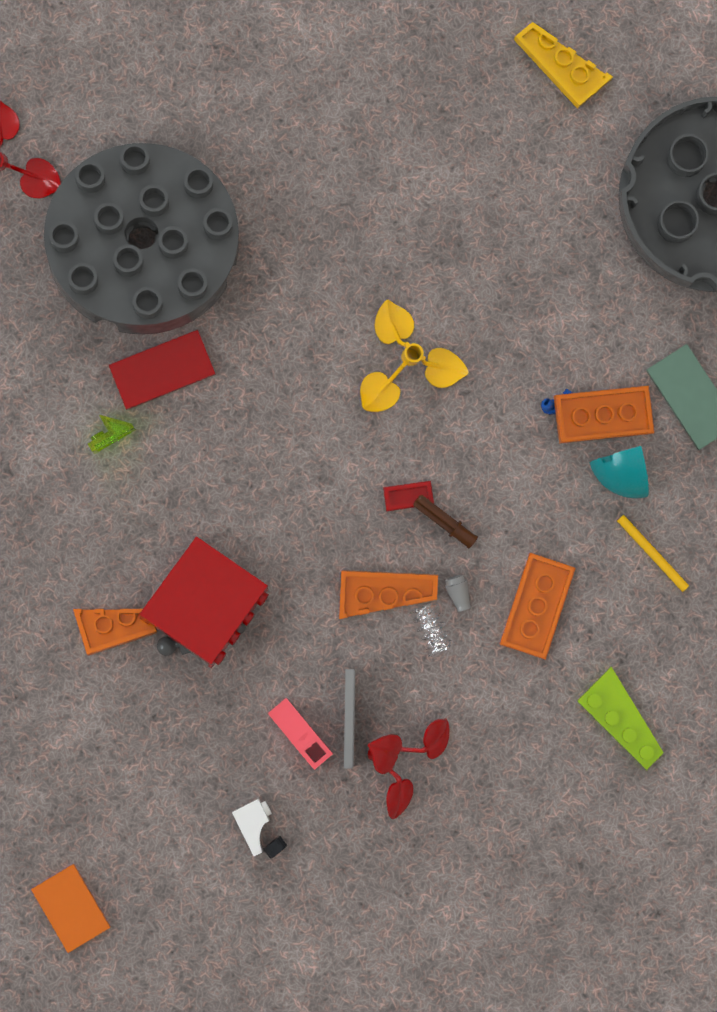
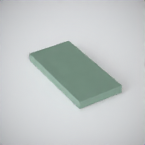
M686 344L646 371L699 451L717 439V389Z

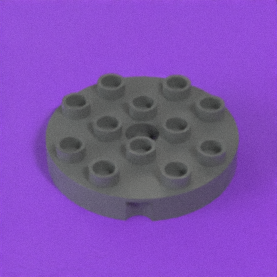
M703 97L686 101L670 108L644 129L625 161L619 182L618 199L621 221L626 235L637 254L648 266L667 280L680 286L698 291L717 292V207L707 204L703 197V191L706 187L705 183L717 182V97Z
M132 143L115 146L89 157L65 177L52 197L47 210L44 226V243L53 279L65 299L79 313L94 323L100 320L113 322L118 327L119 332L145 335L167 332L182 327L203 315L217 302L227 288V278L232 267L237 264L239 229L235 207L228 191L220 179L206 165L193 156L172 147L152 143ZM138 228H148L157 235H155V242L151 247L138 249L136 246L128 243L130 233Z

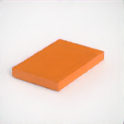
M75 864L31 889L67 953L111 927Z

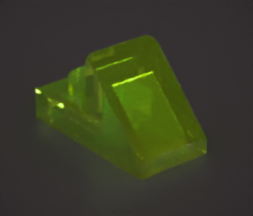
M99 415L108 432L104 434L101 431L91 437L92 441L87 444L91 451L96 454L136 429L132 423Z

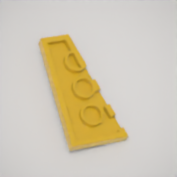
M534 22L530 23L514 38V41L577 109L613 78L607 72L603 73L597 69V65L591 61H586L578 56L572 48H567L559 43L556 37Z

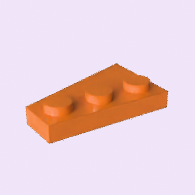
M73 609L88 656L156 634L157 629L152 624H147L140 619L139 614L143 609Z

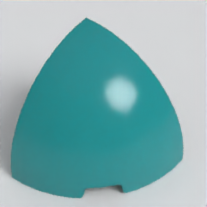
M641 446L589 462L596 478L611 492L627 498L648 497V475Z

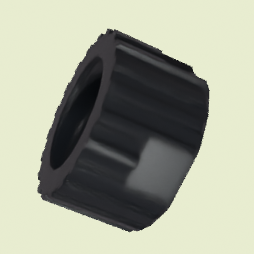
M278 836L264 847L263 850L269 858H273L285 849L287 844L281 836Z

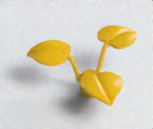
M386 300L381 305L375 318V333L384 344H392L397 341L399 345L405 347L401 354L403 363L389 379L381 372L370 373L363 379L360 386L362 408L365 411L381 412L395 405L400 397V388L392 383V381L406 365L414 366L421 361L423 365L427 366L425 370L427 381L437 388L452 386L468 375V369L463 361L447 349H432L428 354V361H426V357L423 356V348L419 344H410L401 340L407 339L414 329V321L409 312L390 300Z

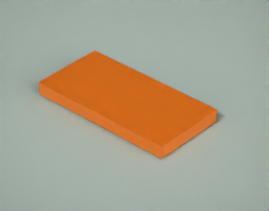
M649 386L554 396L559 444L654 434Z
M529 553L500 645L546 660L576 569L575 567Z

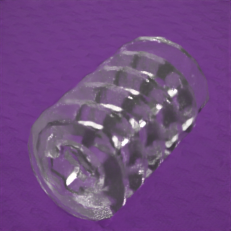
M429 603L409 612V614H417L412 620L413 623H421L416 629L417 632H425L420 637L421 641H429L424 646V649L433 650L428 657L450 648L455 643L454 640H446L451 634L450 631H442L447 625L446 622L438 621L443 616V613L434 612L439 607V604Z

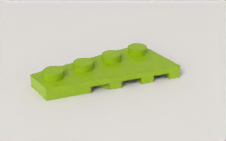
M612 667L577 700L646 770L664 753Z

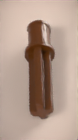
M420 495L415 500L413 506L447 531L449 537H455L468 549L476 542L478 536L461 525V521L457 522L423 495Z

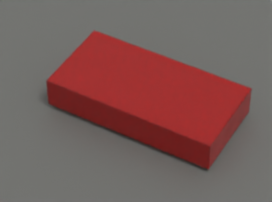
M431 481L383 487L386 512L415 508L413 504L420 495L434 503Z

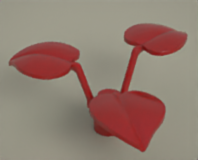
M0 100L1 148L3 139L10 140L17 135L20 121L15 111ZM0 152V171L7 167L24 174L20 179V186L27 196L31 198L47 197L55 193L61 184L57 170L48 161L42 158H31L26 164V170L9 164L7 156Z
M446 718L437 719L427 727L423 737V748L402 747L401 738L395 734L380 737L368 744V758L373 761L375 770L380 774L389 772L396 779V783L390 785L386 798L387 810L391 819L397 818L405 811L413 796L412 782L409 779L402 780L392 770L398 759V754L400 752H427V756L430 759L439 757L446 749L449 740V723Z

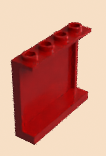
M196 536L140 612L139 616L142 621L152 624L208 663V667L212 669L214 664L220 665L227 653L224 651L229 644L233 646L241 635L238 630L242 624L247 626L255 615L253 613L255 607L264 604L269 596L266 593L268 585Z

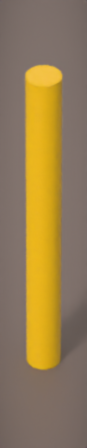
M625 515L617 520L682 592L689 587L687 582Z

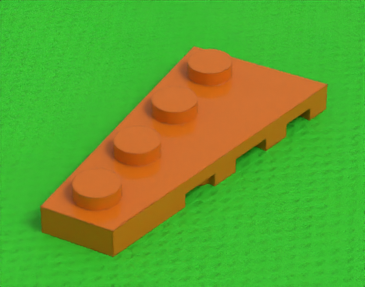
M341 570L339 619L437 600L438 574Z

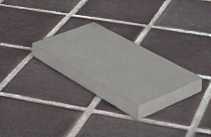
M345 669L344 768L353 769L355 670Z

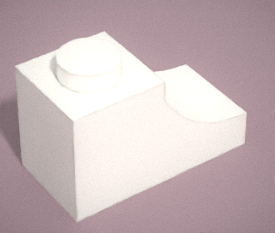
M258 798L232 812L253 856L263 852L260 841L263 825L270 821L268 816L272 814L267 802L261 803Z

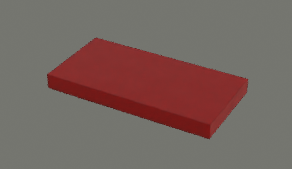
M198 330L109 364L126 410L216 375Z

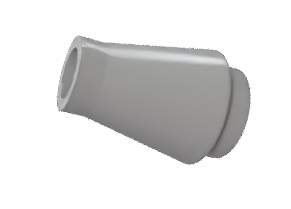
M463 574L446 579V586L444 587L456 606L457 612L470 609L468 580L464 578Z

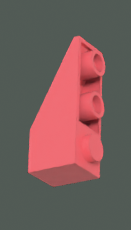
M287 698L268 713L314 770L333 755V752Z

